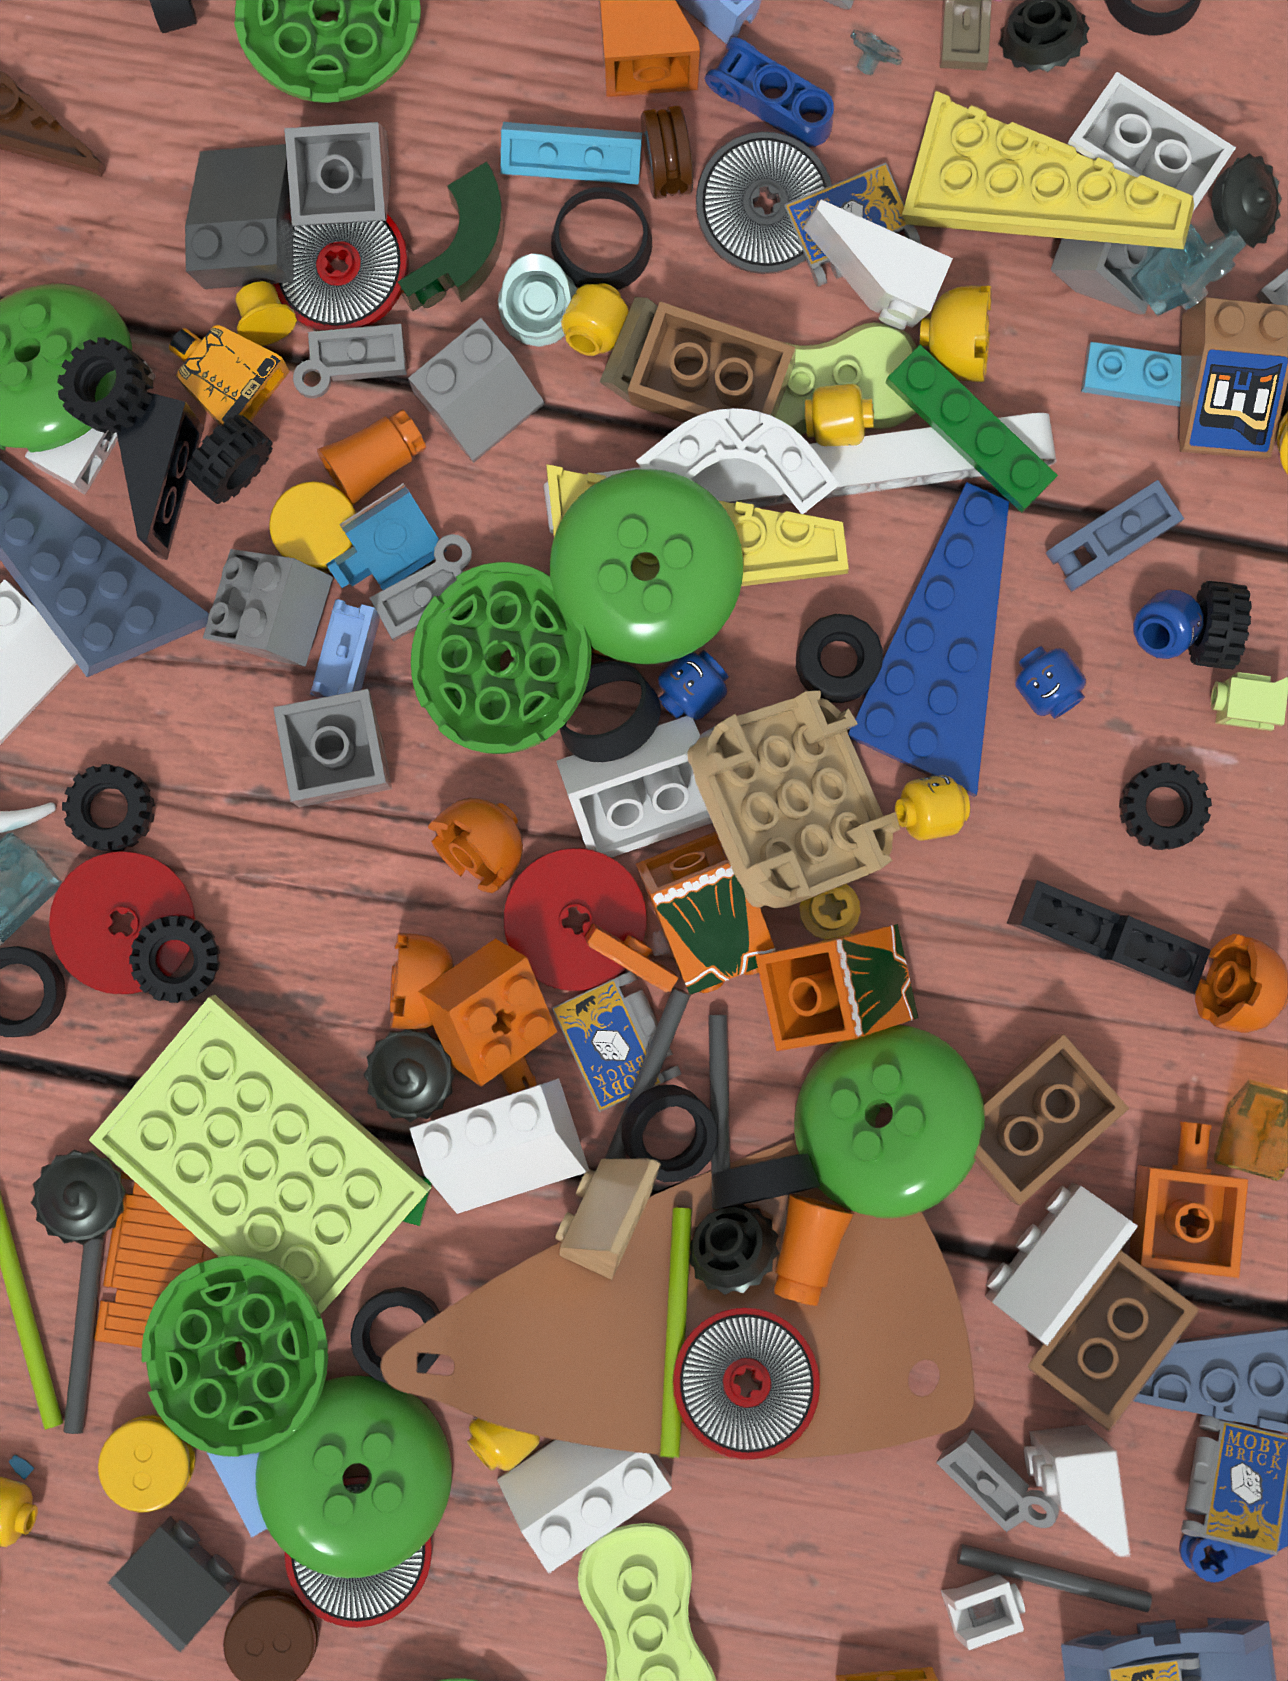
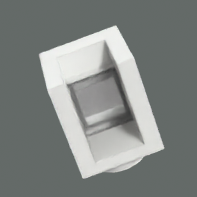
M999 1574L959 1588L941 1590L955 1638L968 1650L1024 1631L1019 1614L1025 1613V1606L1020 1591L1015 1583L1010 1584Z

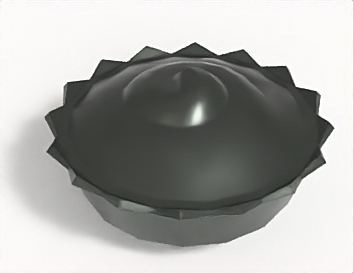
M1025 0L1015 7L1008 18L1007 24L1000 30L1002 37L998 45L1003 48V58L1010 59L1014 68L1024 67L1030 73L1038 69L1049 72L1055 66L1065 67L1071 58L1080 56L1081 47L1088 43L1086 34L1090 27L1085 22V15L1078 12L1068 0Z
M1248 153L1243 158L1237 157L1234 164L1224 170L1217 178L1212 193L1213 216L1219 230L1227 237L1237 240L1242 246L1247 244L1252 248H1255L1258 243L1265 244L1267 242L1268 235L1275 233V222L1281 216L1278 207L1282 197L1277 191L1279 180L1273 176V167L1265 164L1262 156L1253 157Z
M404 1029L401 1032L390 1031L385 1039L375 1042L374 1051L366 1056L368 1067L363 1075L369 1083L367 1093L376 1099L377 1109L388 1111L392 1119L403 1117L409 1122L419 1117L428 1119L434 1111L443 1109L445 1099L452 1094V1081L455 1073L451 1067V1057L443 1049L440 1040L432 1038L427 1031H415L413 1029Z
M73 1149L67 1155H56L51 1164L41 1167L40 1178L33 1183L35 1195L31 1204L37 1210L36 1221L45 1226L48 1235L58 1236L64 1244L75 1241L84 1245L91 1239L101 1240L106 1231L116 1227L117 1218L124 1211L123 1199L126 1191L121 1184V1173L113 1169L109 1159L100 1158L93 1151L82 1153Z
M745 1205L718 1209L708 1214L695 1228L694 1237L690 1242L691 1254L689 1264L694 1268L695 1278L703 1281L708 1290L718 1289L724 1295L732 1291L744 1293L749 1286L760 1285L763 1275L773 1271V1260L779 1254L776 1246L779 1235L772 1229V1220L764 1217L759 1209L748 1208Z

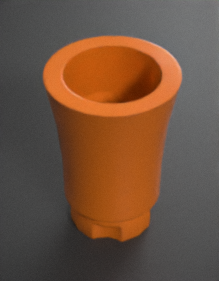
M401 409L389 418L384 416L368 427L342 440L317 449V453L336 487L347 496L352 505H355L372 488L398 469L410 463L412 457L423 452L427 446L413 420L407 415L405 410Z
M789 1194L784 1236L775 1273L778 1274L774 1288L775 1294L789 1300L817 1306L822 1289L827 1287L831 1269L843 1236L855 1214L853 1211L812 1197Z

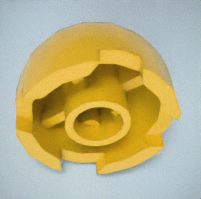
M969 285L949 290L934 303L931 317H924L921 320L920 345L929 346L930 354L957 380L985 381L990 340L987 310L991 311V286Z

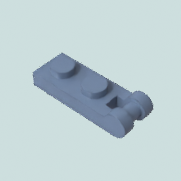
M1159 480L1056 544L1046 552V555L1053 565L1059 564L1067 576L1064 582L1070 591L1073 592L1184 520V517ZM1082 546L1086 548L1093 561L1085 566H1082L1074 554Z

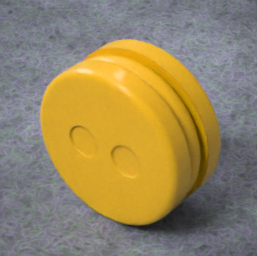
M316 481L300 483L285 491L276 501L269 522L271 539L282 557L295 558L324 573H330L331 571L326 564L353 547L340 524L355 515L356 511L347 496L336 487Z
M147 1414L135 1417L116 1429L104 1443L98 1461L101 1485L109 1498L124 1509L134 1512H151L161 1509L171 1503L190 1482L195 1468V1449L177 1436L165 1424L160 1415Z

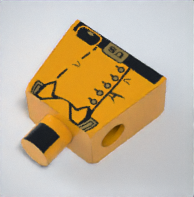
M217 324L210 329L203 340L188 329L182 328L175 334L169 345V351L185 362L178 370L176 377L220 426L223 425L226 419L230 417L233 419L235 415H243L251 422L290 372L283 358L278 354Z

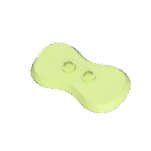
M867 323L854 327L839 337L825 343L803 346L789 344L796 347L795 365L775 418L791 426L800 435L807 432L805 400L812 399L814 391L821 386L857 384L862 390L863 399L873 400V429L897 426L907 421L916 413L885 383L887 377L917 348L913 339L904 330L891 327L885 323Z
M637 1523L615 1528L588 1546L582 1555L578 1570V1587L582 1600L597 1623L604 1639L607 1653L605 1681H716L710 1664L694 1640L689 1623L688 1604L692 1581L690 1557L677 1535L662 1525Z

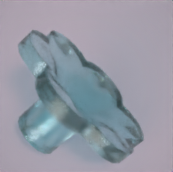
M853 29L850 35L854 40L853 44L863 51V55L856 66L860 71L867 75H873L879 61L895 65L901 64L903 58L899 55L900 51L897 48L885 43L881 38L872 33H863Z

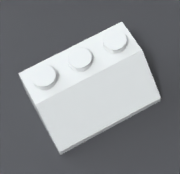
M1118 72L1115 73L1067 143V145L1075 147L1079 153L1095 161L1098 157L1114 163L1115 169L1134 177L1143 175L1192 195L1194 210L1236 149L1227 141Z
M7 580L0 584V745L77 665L29 598Z
M685 716L657 726L652 736L639 749L614 761L590 762L580 759L575 755L556 761L586 849L601 852L612 858L713 823L697 787L692 766L687 758L689 747L695 744L700 737L693 718Z
M559 1078L409 1128L424 1175L457 1214L589 1171Z
M1071 1183L1067 1189L1061 1186L1055 1191L1045 1206V1209L1049 1211L1048 1215L1038 1227L1032 1224L1025 1230L1016 1244V1248L1020 1250L1009 1266L1004 1262L1000 1264L986 1284L990 1290L985 1297L1045 1345L1050 1343L1138 1227L1084 1187L1075 1183Z
M1088 1425L1030 1431L1031 1446L1024 1447V1458L1028 1476H1034L1036 1485L1043 1488L1045 1496H1050L1064 1513L1120 1557L1130 1556L1116 1450Z
M555 1439L520 1462L515 1468L497 1478L522 1534L548 1573L564 1564L672 1489V1477L656 1454L600 1448Z

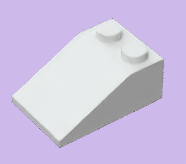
M823 200L819 201L803 228L831 263L837 267L841 275L868 308L880 314L879 320L897 329H905L906 325L913 328L930 313L953 259Z

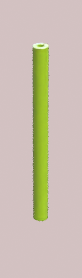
M0 1192V1269L45 1430L63 1424V1419Z
M681 1207L673 1208L663 1383L660 1457L680 1458L681 1418L674 1401L672 1376L677 1354L686 1337L692 1209Z

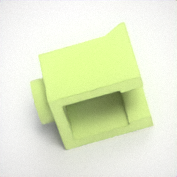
M1237 672L1224 682L1216 681L1211 694V709L1217 710L1215 723L1268 731L1274 730V725H1284L1288 697V677L1273 683L1270 682L1271 676Z

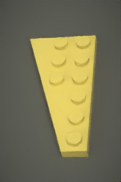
M936 91L902 216L908 225L1184 249L1194 210V200L1192 195L1146 176L1134 177L1114 168V163L1098 157L1095 161L1078 154L1075 147L1014 122L1005 124L987 116L986 111L971 105L968 109L951 102L950 96Z
M546 464L554 536L563 516L575 500L588 488L605 479V475L589 472L588 475L566 471L563 467ZM718 500L730 516L741 543L743 554V579L741 586L848 574L849 567L843 522L789 511L781 513L755 508L753 504L738 501L735 504ZM652 553L639 554L634 559L632 566L634 575L642 581H649L655 578L660 568L657 557Z

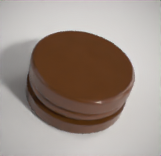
M676 105L667 107V110L660 109L657 112L655 109L642 111L641 132L643 152L652 197L654 199L667 198V195L674 196L677 193L679 196L690 195L693 191V167L688 129L682 107Z
M268 1589L250 1596L234 1613L225 1630L223 1649L228 1667L240 1681H297L305 1673L317 1651L319 1643L318 1621L315 1614L303 1605L293 1592L282 1589Z

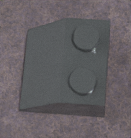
M170 1516L107 1583L181 1653L227 1601L240 1583L234 1578L236 1575L235 1570L223 1557L217 1554L211 1556L199 1544L200 1537L189 1524L182 1520L176 1522Z

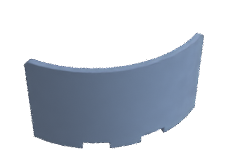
M1207 1618L1208 1626L1205 1628L1176 1629L1175 1620L1172 1619L1137 1623L1138 1633L1126 1636L1111 1635V1631L1108 1629L1090 1633L1061 1644L1065 1681H1108L1107 1670L1117 1665L1177 1657L1182 1654H1197L1200 1661L1199 1668L1181 1669L1182 1678L1199 1676L1202 1678V1681H1276L1269 1621Z

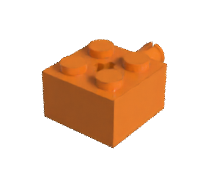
M495 938L439 976L431 984L419 990L418 993L427 1009L443 1049L451 1057V1066L479 1086H483L501 1073L506 1084V1090L510 1095L526 1089L523 1080L526 1081L528 1088L537 1085L536 1078L531 1072L525 1055L557 1033V1030L527 957Z
M1180 1121L1181 1130L1177 1164H1172V1168L1138 1165L1132 1220L1138 1227L1131 1235L1129 1257L1142 1267L1239 1278L1248 1179L1211 1173V1169L1207 1168V1158L1212 1125ZM1188 1213L1194 1215V1225L1189 1224L1186 1227L1180 1225L1181 1216H1186Z

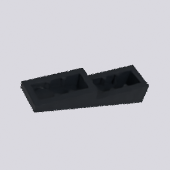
M1022 880L1006 923L1189 994H1195L1211 951L1208 948L1129 915L1117 914L1038 880Z

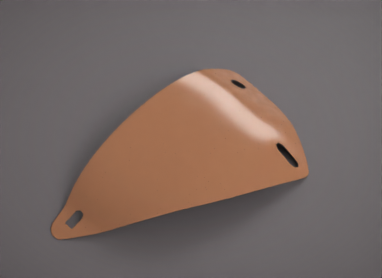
M794 1139L730 1163V1169L799 1155L796 1141ZM711 1171L668 1188L649 1198L612 1280L559 1256L562 1244L560 1241L482 1285L386 1351L381 1361V1371L385 1380L399 1391L442 1402L479 1419L513 1430L581 1445L660 1455L672 1210L678 1207L692 1209L691 1242L694 1237L695 1228L702 1222L701 1220L711 1210H718L712 1208ZM819 1188L793 1193L835 1204ZM789 1195L743 1204L748 1208L759 1209L764 1217L771 1219L772 1229L779 1235L776 1242L779 1254L773 1260V1271L763 1275L760 1285L749 1286L744 1293L732 1291L724 1295L718 1289L708 1290L703 1281L695 1278L694 1268L689 1264L685 1340L700 1323L717 1313L734 1308H755L773 1313L795 1327L809 1344L817 1362L820 1394L812 1421L805 1432L788 1448L761 1459L824 1457L888 1448L951 1431L962 1425L969 1417L974 1405L975 1389L972 1357L965 1319L948 1266L922 1212L900 1218H876L854 1212L855 1214L843 1236L834 1260L827 1287L822 1289L817 1306L789 1300L774 1293L776 1277L778 1275L775 1273L784 1236ZM417 1353L449 1356L454 1362L453 1373L448 1376L417 1373ZM930 1360L939 1369L938 1385L930 1394L917 1396L909 1387L908 1378L910 1371L919 1361ZM746 1370L740 1377H734V1384L741 1387L740 1395L744 1397L747 1396L748 1392L758 1390L759 1383L751 1380L752 1372ZM681 1420L680 1456L733 1459L719 1455L702 1445L688 1431Z

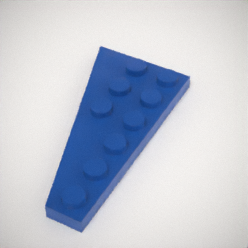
M966 482L882 660V668L874 684L869 688L856 715L855 720L858 725L850 728L848 735L850 739L931 777L939 775L949 776L957 784L962 785L967 794L975 797L978 792L1009 501Z

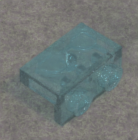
M1190 224L1184 249L1161 247L1132 276L1131 281L1157 316L1180 305L1187 310L1200 302L1208 294L1209 291L1205 286L1210 281H1217L1234 268L1236 264L1232 259L1245 247L1246 243L1235 229L1206 244Z
M13 833L6 834L0 840V946L54 895L62 884L61 879L41 855Z

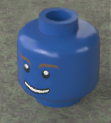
M1165 590L1153 596L1137 612L1133 622V634L1138 645L1146 653L1156 658L1170 659L1180 656L1199 638L1204 626V614L1199 603L1191 595L1181 590Z
M1040 646L1019 661L1023 670L1015 679L1016 688L1038 716L1051 714L1053 719H1056L1085 698L1081 691L1086 686V678L1066 650L1055 648L1046 652Z
M702 650L699 654L692 652L684 657L675 659L660 673L658 683L664 693L659 697V701L674 718L678 719L684 714L693 718L694 721H699L725 698L727 687L724 682L729 676L705 650Z

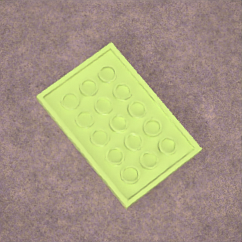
M216 995L208 997L89 1139L92 1144L217 1256H252L271 1262L284 1269L304 1287L315 1303L320 1315L432 1188Z

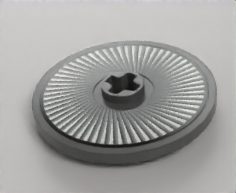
M755 132L737 137L726 143L711 157L700 177L696 191V214L701 232L709 246L720 258L743 271L772 274L794 268L806 261V258L784 205L831 186L830 176L818 156L802 142L790 136L774 132ZM760 192H766L768 199H776L777 201L773 205L770 214H765L762 207H754L753 203L757 202Z

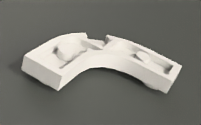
M720 409L696 416L677 427L636 460L642 469L664 470L692 479L704 468L720 460L741 458L758 464L768 472L802 515L840 485L814 449L796 430L771 415L748 409Z

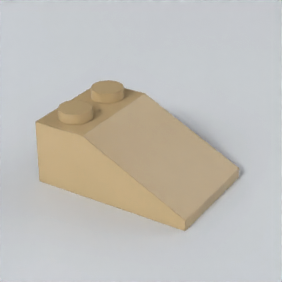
M601 1159L596 1172L589 1169L584 1174L576 1191V1195L583 1198L576 1214L573 1215L567 1212L557 1231L555 1239L562 1242L559 1256L612 1280L650 1198L661 1163L652 1159Z

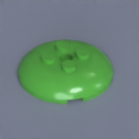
M236 0L234 24L240 45L247 59L268 83L288 95L303 100L324 103L341 102L372 92L388 81L400 69L408 58L417 38L421 14L420 0ZM326 12L339 13L337 21L323 22L319 20Z
M50 283L19 290L0 300V449L5 450L6 447L27 448L30 453L46 451L74 441L92 429L74 418L64 409L62 405L65 402L60 400L58 396V390L63 389V386L58 384L57 381L58 375H65L66 372L61 367L65 360L71 362L74 358L70 352L76 347L83 350V342L89 339L96 343L98 337H105L110 341L113 339L132 350L127 326L115 308L103 297L83 287L63 283ZM115 370L107 373L100 380L95 393L96 401L105 398L111 392L116 379Z
M636 469L614 474L599 481L582 493L563 516L553 539L550 555V579L556 603L563 617L576 634H580V632L575 628L572 618L585 626L591 641V647L617 660L637 664H657L679 659L696 651L720 631L729 619L740 594L743 579V554L737 530L730 516L709 491L698 483L676 473L656 469ZM642 553H652L659 561V572L655 578L649 581L639 580L633 573V561Z
M495 562L480 565L456 576L457 580L439 597L434 596L424 610L417 625L411 649L413 686L421 707L426 708L432 720L439 727L438 730L453 742L465 748L483 753H515L532 748L547 740L572 716L583 697L589 680L591 641L584 625L572 618L575 628L580 632V634H576L563 617L556 603L549 575L533 567L518 563ZM509 649L511 656L514 657V662L511 661L509 666L502 671L500 659L502 654Z
M896 1025L856 1039L838 1041L816 1061L802 1084L795 1107L794 1135L798 1154L809 1155L820 1185L818 1188L835 1203L848 1210L876 1218L910 1216L925 1211L944 1200L962 1183L970 1172L976 1160L974 1156L979 1145L981 1131H984V1103L979 1084L972 1070L956 1050L939 1037L925 1030L911 1026ZM892 1107L893 1117L890 1123L885 1127L875 1128V1120L880 1112V1108Z
M229 1255L213 1258L188 1268L164 1289L155 1302L145 1326L142 1342V1363L146 1362L148 1378L152 1391L148 1392L150 1399L162 1420L177 1436L204 1452L220 1456L238 1457L262 1452L282 1443L292 1436L308 1419L324 1387L328 1365V1344L324 1324L315 1303L304 1287L293 1276L277 1265L260 1258ZM239 1341L243 1342L242 1346L245 1350V1361L247 1362L245 1365H242L235 1356V1347Z
M343 1376L325 1381L314 1410L292 1436L268 1450L259 1452L255 1473L257 1502L270 1534L277 1544L295 1561L315 1572L339 1578L367 1577L388 1571L400 1565L414 1555L429 1540L441 1521L448 1503L452 1482V1463L448 1443L440 1424L429 1408L418 1397L399 1391L389 1383L375 1380L371 1376ZM354 1463L364 1464L369 1471L366 1484L358 1491L348 1490L343 1484L344 1471Z

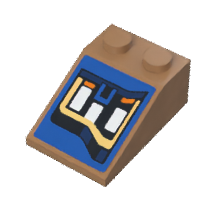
M1206 297L1182 314L1179 452L1266 460L1271 458L1288 383L1287 305Z

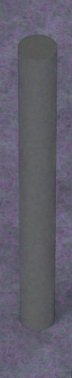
M673 987L605 1159L626 1158L627 1152L621 1140L622 1120L628 1106L642 1092L653 1088L691 996L684 990Z
M708 1015L710 1110L718 1126L717 1147L711 1158L712 1208H715L712 1174L730 1169L727 1015Z
M103 1237L101 1240L91 1239L83 1245L63 1430L64 1433L81 1434L84 1429Z
M964 1544L959 1546L957 1564L1147 1613L1151 1607L1152 1594L1150 1592Z

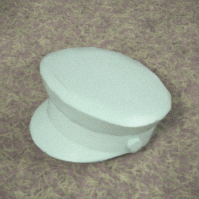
M534 253L517 259L509 267L498 297V310L501 321L508 333L522 344L538 347L556 343L564 337L561 319L577 290L574 282L548 256Z

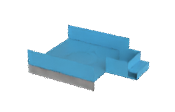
M403 483L340 524L353 547L326 565L341 588L349 583L353 587L372 574L382 590H385L434 560V549L439 538Z

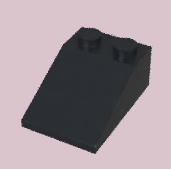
M147 392L152 396L150 404L144 403L142 406L145 414L141 419L134 416L132 418L134 425L128 429L121 425V432L117 433L137 538L158 558L167 560L189 484L185 471L188 469V461L194 458L192 454L195 449L199 448L204 426L185 401Z

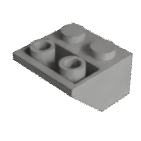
M230 549L227 562L223 567L217 594L208 615L203 639L273 661L306 667L333 577L295 558Z

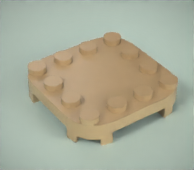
M805 691L795 698L739 716L734 714L702 733L698 741L690 746L687 752V758L692 766L697 787L734 875L744 889L747 901L754 907H763L765 905L772 908L792 906L882 869L892 861L889 855L892 851L893 833L900 830L896 812L883 816L847 732L850 728L858 725L849 708L843 712L839 711L828 700L820 698V691Z

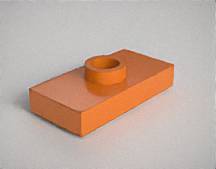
M593 923L585 935V941L589 947L666 993L672 990L679 978L674 971L649 957L653 950L652 948L629 934L625 941H622Z

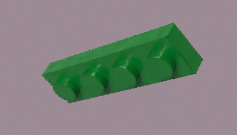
M921 345L887 377L885 383L1021 513L1058 476Z

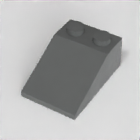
M286 144L200 151L185 223L186 272L204 289L240 287L260 281L271 284L294 282L293 226Z

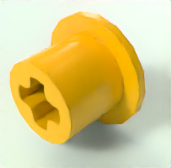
M264 281L254 282L244 286L236 294L235 301L242 317L237 325L238 335L261 346L283 339L294 329L297 321L294 310L288 305L280 303L275 287L271 283Z
M847 884L804 900L799 905L800 919L805 928L815 937L821 939L849 934L857 925L861 913L860 900L855 891Z

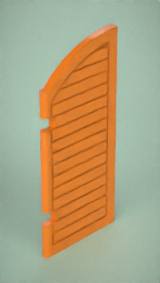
M122 1170V1179L133 1180ZM134 1182L133 1193H125L123 1199L124 1211L118 1216L116 1227L112 1229L103 1282L105 1287L117 1288L115 1302L100 1300L94 1341L142 1348L146 1323L155 1302L164 1289L188 1268L219 1256Z

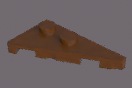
M0 71V149L102 177L106 167L104 163L85 144L62 127L56 118L35 99L22 91L16 82L5 72L2 73Z

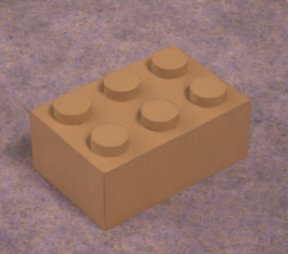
M660 301L627 390L630 403L633 406L682 423L707 412L732 408L759 411L776 417L795 365L796 347Z
M1053 1034L982 1097L985 1125L984 1131H981L979 1145L974 1156L975 1162L1010 1202L1020 1206L1130 1108L1064 1034Z
M1120 1250L1048 1345L1043 1344L1027 1367L1104 1429L1111 1432L1197 1316L1199 1308Z

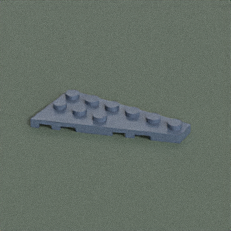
M0 460V560L86 677H90L207 626L209 615L207 611Z
M1288 1326L1178 1340L1133 1402L1182 1412L1187 1411L1212 1416L1216 1419L1236 1421L1288 1433Z

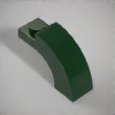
M487 161L447 186L451 203L459 215L457 234L451 245L441 255L398 281L402 296L412 312L421 306L426 309L436 305L446 296V291L450 288L453 289L462 303L482 286L495 267L503 243L504 216L498 184Z

